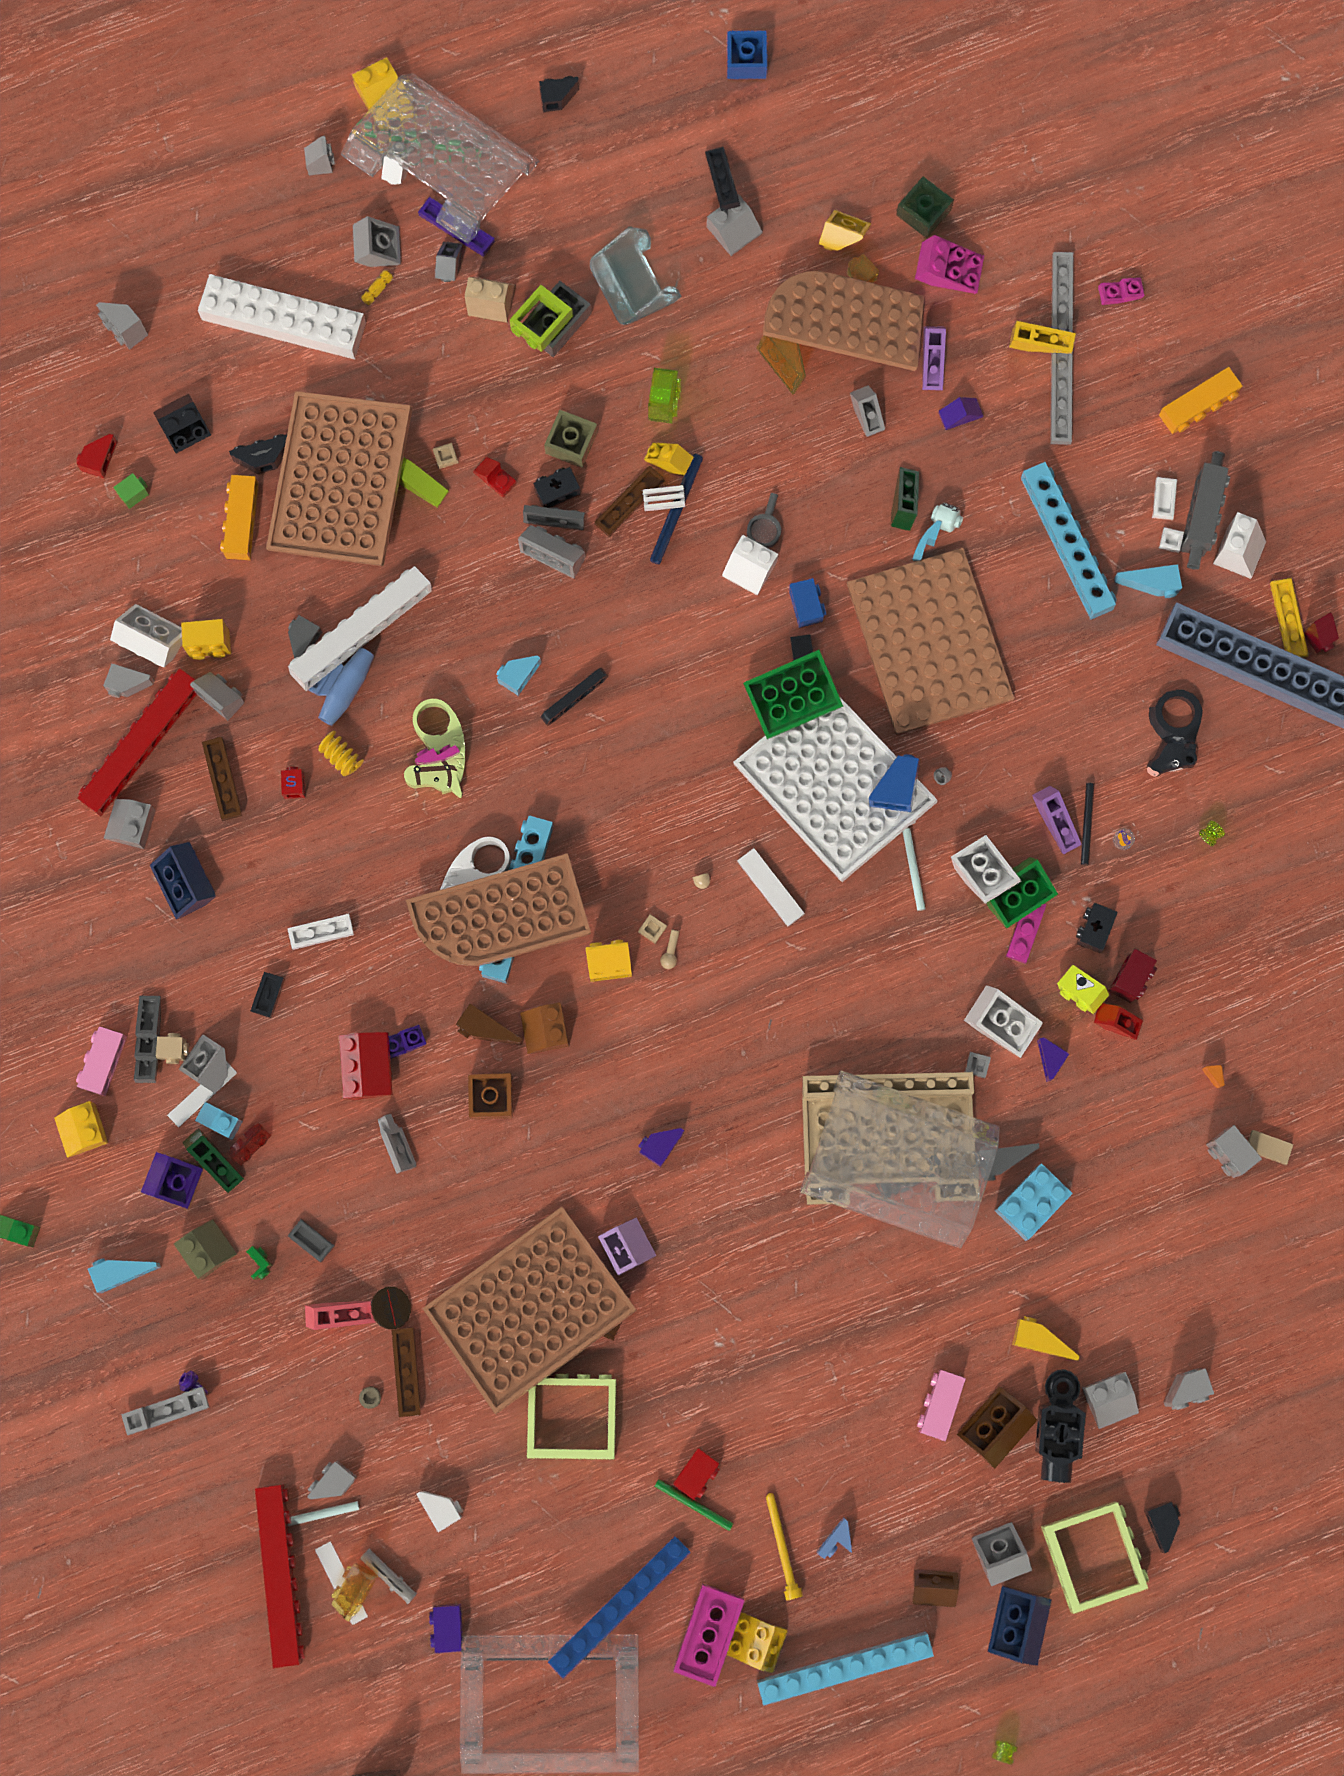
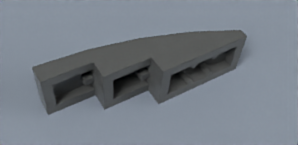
M139 996L135 1030L137 1037L134 1055L136 1059L135 1083H156L159 1059L156 1058L157 1037H160L161 996Z

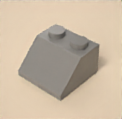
M739 194L737 195L740 207L721 211L719 207L707 216V228L730 256L762 234V230L751 208Z
M369 216L353 224L354 262L369 267L401 264L398 226Z
M209 672L193 681L190 685L196 694L227 721L244 704L241 698L242 693L235 687L230 689L226 685L227 681L220 674L215 676Z
M115 799L104 839L144 849L156 810L150 804L134 800Z
M1120 1372L1082 1388L1098 1429L1139 1413L1135 1394L1126 1372Z
M1012 1522L972 1537L974 1547L991 1586L1032 1571L1028 1554Z

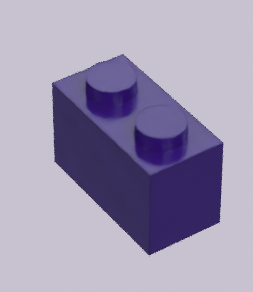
M461 1604L434 1606L433 1611L429 1612L430 1625H434V1634L430 1635L431 1648H435V1653L461 1652L463 1650Z

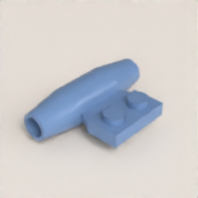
M360 647L345 666L341 663L308 690L318 696H326L318 717L320 720L333 726L347 710L366 679L374 658L371 652Z

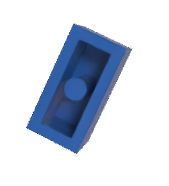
M814 579L789 584V593L798 627L822 623L826 610L824 603L820 604L818 596H821L819 585L814 583Z

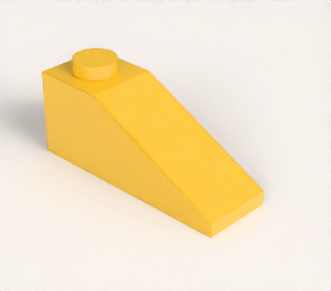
M1016 321L1012 329L1009 348L1028 352L1071 354L1076 333Z
M1024 1316L1023 1320H1017L1012 1345L1075 1361L1079 1360V1355L1042 1324L1036 1323L1037 1319Z

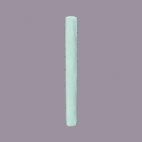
M907 828L903 831L916 907L917 911L925 910L911 829Z
M356 1501L292 1516L291 1524L287 1525H297L359 1510V1504Z

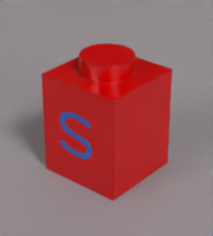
M287 767L286 770H281V792L284 799L305 798V776L299 767Z

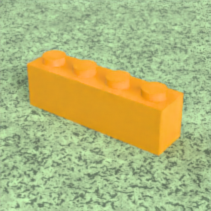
M1227 367L1163 407L1159 416L1172 434L1177 431L1181 433L1189 428V424L1193 421L1199 422L1204 419L1209 411L1215 412L1220 409L1225 401L1229 400L1231 402L1240 395L1239 391L1242 388V384L1232 370Z
M231 475V481L227 482V494H229V500L225 501L227 519L223 521L222 526L225 537L224 540H221L220 544L221 552H223L226 559L251 560L259 485L255 476Z

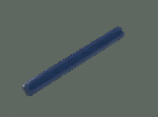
M698 454L692 455L694 458L680 484L684 488L685 502L703 460V457ZM683 507L670 509L650 557V562L657 565L661 563Z

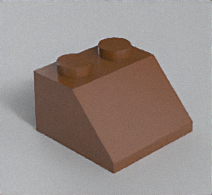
M560 1002L538 1006L520 1013L527 1054L569 1047Z

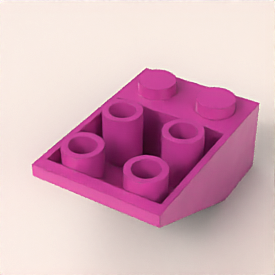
M933 235L921 244L915 279L931 286L976 294L978 292L984 256Z

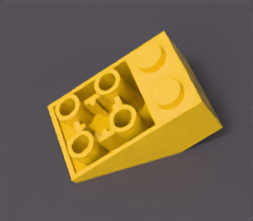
M614 940L609 945H602L601 942L589 944L590 947H585L590 982L632 977L628 942L624 943L623 940Z

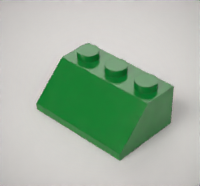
M1029 857L1012 868L1021 882L986 903L1005 928H1009L1058 895L1038 859Z

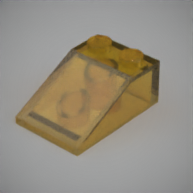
M763 335L756 349L791 394H795L806 378L799 344Z
M358 1563L353 1564L352 1567L348 1565L342 1576L345 1579L342 1586L337 1585L331 1596L334 1598L332 1602L333 1607L347 1621L357 1616L378 1578V1575Z

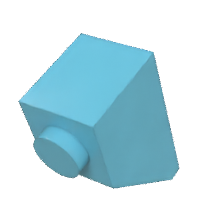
M532 656L508 661L506 665H502L497 671L498 683L519 696L541 665V658L539 656Z
M206 1102L195 1119L196 1122L231 1140L234 1139L243 1122Z

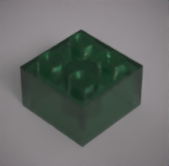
M922 176L898 204L896 216L925 238H928L951 212L954 199Z

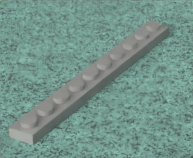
M1053 252L1051 328L1073 332V253ZM1051 353L1050 444L1071 445L1072 353Z

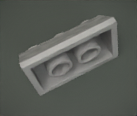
M530 525L518 538L521 553L572 578L576 577L585 560V552L582 547L577 544L570 545L565 542L564 538L558 535L552 536L540 526L534 527Z

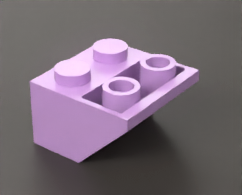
M637 1218L598 1236L618 1276L656 1256Z

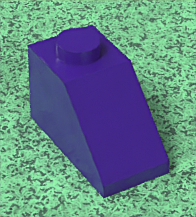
M678 1128L653 1133L649 1138L645 1136L638 1146L641 1148L639 1153L661 1167L683 1135L684 1130Z

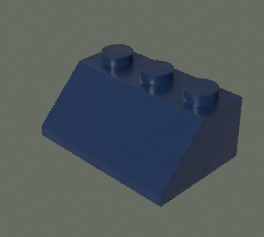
M190 842L170 846L150 864L176 920L206 906L216 897L214 889Z
M1002 1586L988 1652L1019 1663L1038 1666L1052 1599Z

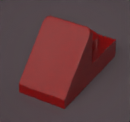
M488 457L473 471L474 474L503 498L517 484L516 480L501 468V464L498 461Z

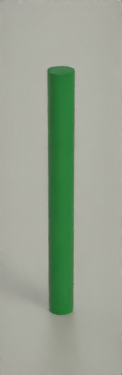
M657 1480L654 1487L726 1530H731L734 1523L662 1480Z

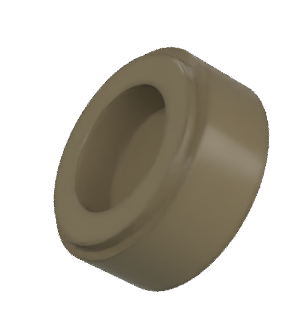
M366 1387L361 1391L359 1401L367 1409L375 1408L381 1402V1393L375 1387Z

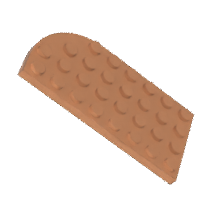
M823 271L804 272L784 281L770 298L765 311L763 335L915 371L918 368L924 296Z
M568 853L406 900L413 926L422 942L440 958L458 965H486L591 934Z

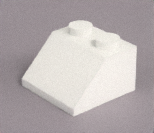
M742 535L729 558L722 576L758 595L777 563L778 554Z

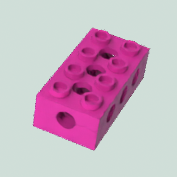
M702 1583L673 1672L716 1687L745 1601L744 1598ZM713 1608H720L722 1616L714 1619L710 1616V1611ZM705 1630H713L715 1637L712 1640L704 1639L702 1635ZM699 1651H705L708 1654L707 1659L703 1662L695 1658L696 1653Z

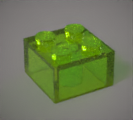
M654 368L648 402L649 421L672 424L673 417H677L678 398H680L681 378H678V371Z

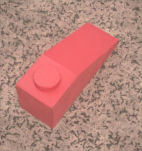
M372 1301L305 1305L306 1327L318 1330L376 1323L371 1314Z

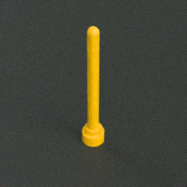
M768 1493L766 1500L787 1584L785 1586L786 1591H784L786 1600L799 1598L803 1594L801 1587H798V1583L795 1584L775 1496L772 1493Z

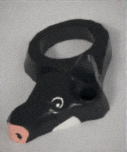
M1186 690L1169 691L1157 700L1154 707H1149L1150 724L1162 739L1154 758L1147 763V772L1154 777L1166 772L1193 768L1197 763V745L1195 741L1203 711L1199 700ZM1172 699L1185 701L1193 712L1191 723L1182 728L1169 725L1162 715L1163 705Z

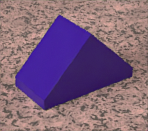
M959 397L938 412L945 430L983 418V413L976 398Z
M1040 1038L1037 1040L1046 1082L1054 1079L1069 1053L1046 1038Z

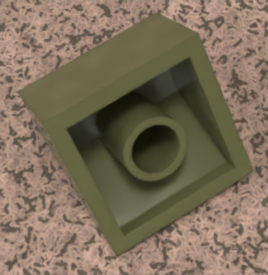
M213 1219L190 1231L174 1243V1246L197 1279L201 1280L237 1255Z

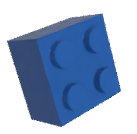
M727 31V79H766L767 31Z

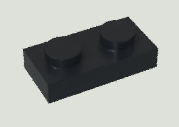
M264 972L250 1012L272 1018L285 978Z

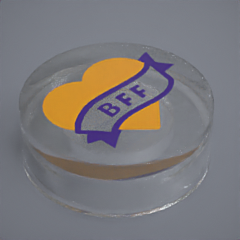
M1126 828L1118 830L1113 837L1114 845L1120 850L1131 848L1135 842L1133 832Z

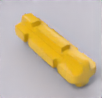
M384 270L380 274V278H377L368 288L369 291L363 294L361 297L362 301L367 305H371L374 297L377 298L386 287L385 284H389L393 279L392 274Z

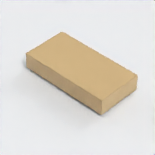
M1251 1130L1248 1140L1259 1156L1287 1165L1294 1144L1255 1130Z

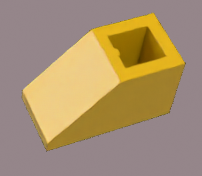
M653 442L648 448L644 460L669 473L685 475L694 457L679 444Z

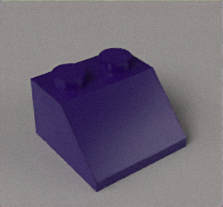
M156 1152L141 1193L188 1209L203 1168Z

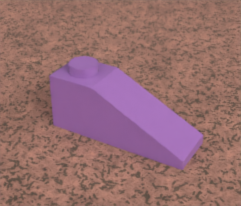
M924 326L922 390H943L945 327Z
M1048 786L1033 794L1032 796L1039 813L1062 854L1082 845L1060 792Z

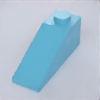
M1178 564L1119 572L1114 578V582L1158 597L1172 598L1177 596L1182 589Z
M103 1258L93 1262V1267L88 1268L97 1293H104L160 1268L161 1265L156 1262L105 1261Z

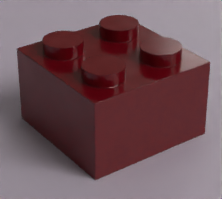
M1133 949L1124 960L1108 991L1129 1003L1135 999L1138 1000L1144 995L1148 987L1145 983L1153 978L1157 967H1155L1157 960L1137 949Z

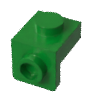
M251 1246L246 1252L260 1267L251 1277L254 1280L259 1278L262 1280L271 1272L269 1268L273 1265L266 1259L269 1255L263 1248L259 1247L257 1249L255 1246Z

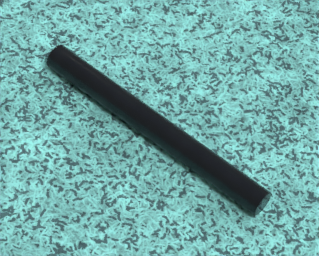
M1086 783L1081 865H1089L1094 783Z

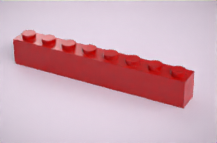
M180 668L177 672H173L170 675L167 685L159 689L155 695L156 699L152 704H148L144 708L141 718L132 723L130 732L126 737L123 736L118 741V747L115 751L106 756L105 763L100 769L95 770L91 776L92 780L88 785H84L80 789L77 799L100 817L105 813L197 696L190 685L195 681L194 678Z
M284 1484L255 1488L272 1665L273 1668L300 1665L302 1659H305L304 1645L300 1644V1636H303V1627L301 1622L298 1623L297 1615L301 1612L300 1601L296 1600L295 1591H298L297 1577L294 1578L293 1569L296 1568L295 1555H291L290 1547L294 1545L293 1534L289 1533L287 1525L291 1524V1513L286 1508V1502H289L288 1488H284Z

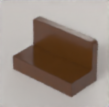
M914 1569L913 1604L956 1607L959 1592L958 1573Z

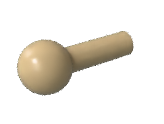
M671 929L667 951L660 959V963L665 969H672L677 963V958L674 954L680 931Z

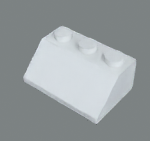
M135 604L115 620L110 640L121 647L131 650L138 656L152 661L156 665L165 667L175 658L182 645V630L180 626Z

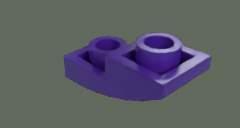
M420 1025L389 1036L390 1059L426 1045Z

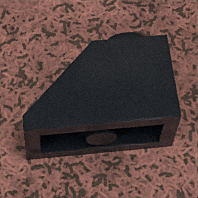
M1165 1501L1144 1510L1159 1550L1164 1554L1170 1550L1180 1525L1178 1517L1181 1516L1176 1504H1172L1171 1501Z

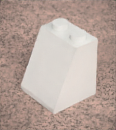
M1237 512L1225 532L1213 564L1251 579L1266 543L1258 521Z

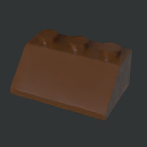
M999 1386L958 1432L957 1436L995 1469L1037 1422V1419L1023 1404Z

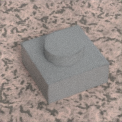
M970 1052L965 1072H973V1076L985 1079L991 1057Z

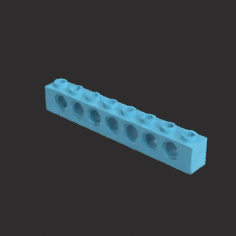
M1043 462L1023 471L1021 480L1092 620L1112 611L1116 605V597L1112 591H1109L1107 579L1098 569L1097 558L1094 555L1092 556L1089 551L1090 545L1088 540L1083 538L1080 533V524L1077 520H1074L1071 514V506L1068 502H1065L1063 490L1054 480L1055 475L1052 468L1048 467L1046 462ZM1039 484L1047 485L1048 489H1041ZM1053 501L1057 507H1050L1047 502ZM1062 519L1066 524L1059 525L1056 520ZM1065 537H1072L1075 542L1068 543ZM1074 555H1081L1083 557V560H1076L1074 558ZM1084 572L1090 573V574L1092 575V578H1091V579L1085 578V577L1083 576V573H1084ZM1092 590L1099 591L1101 593V596H1094L1092 594Z
M528 816L527 821H523L521 827L523 836L516 843L515 852H517L515 860L512 859L509 870L544 860L554 827L553 822L533 816ZM535 835L539 837V841L536 844L528 843V838ZM526 855L533 857V861L529 864L522 862V858ZM515 956L504 959L500 963L480 965L479 971H482V977L507 984Z

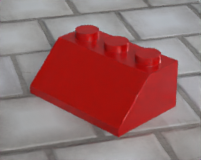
M388 1032L339 1035L343 1099L361 1100L393 1095Z

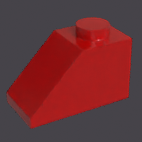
M108 434L83 447L82 452H79L76 459L77 466L81 472L105 478L118 443L114 435Z
M1102 1003L1096 1012L1093 1023L1105 1030L1137 1040L1143 1020L1120 1006Z

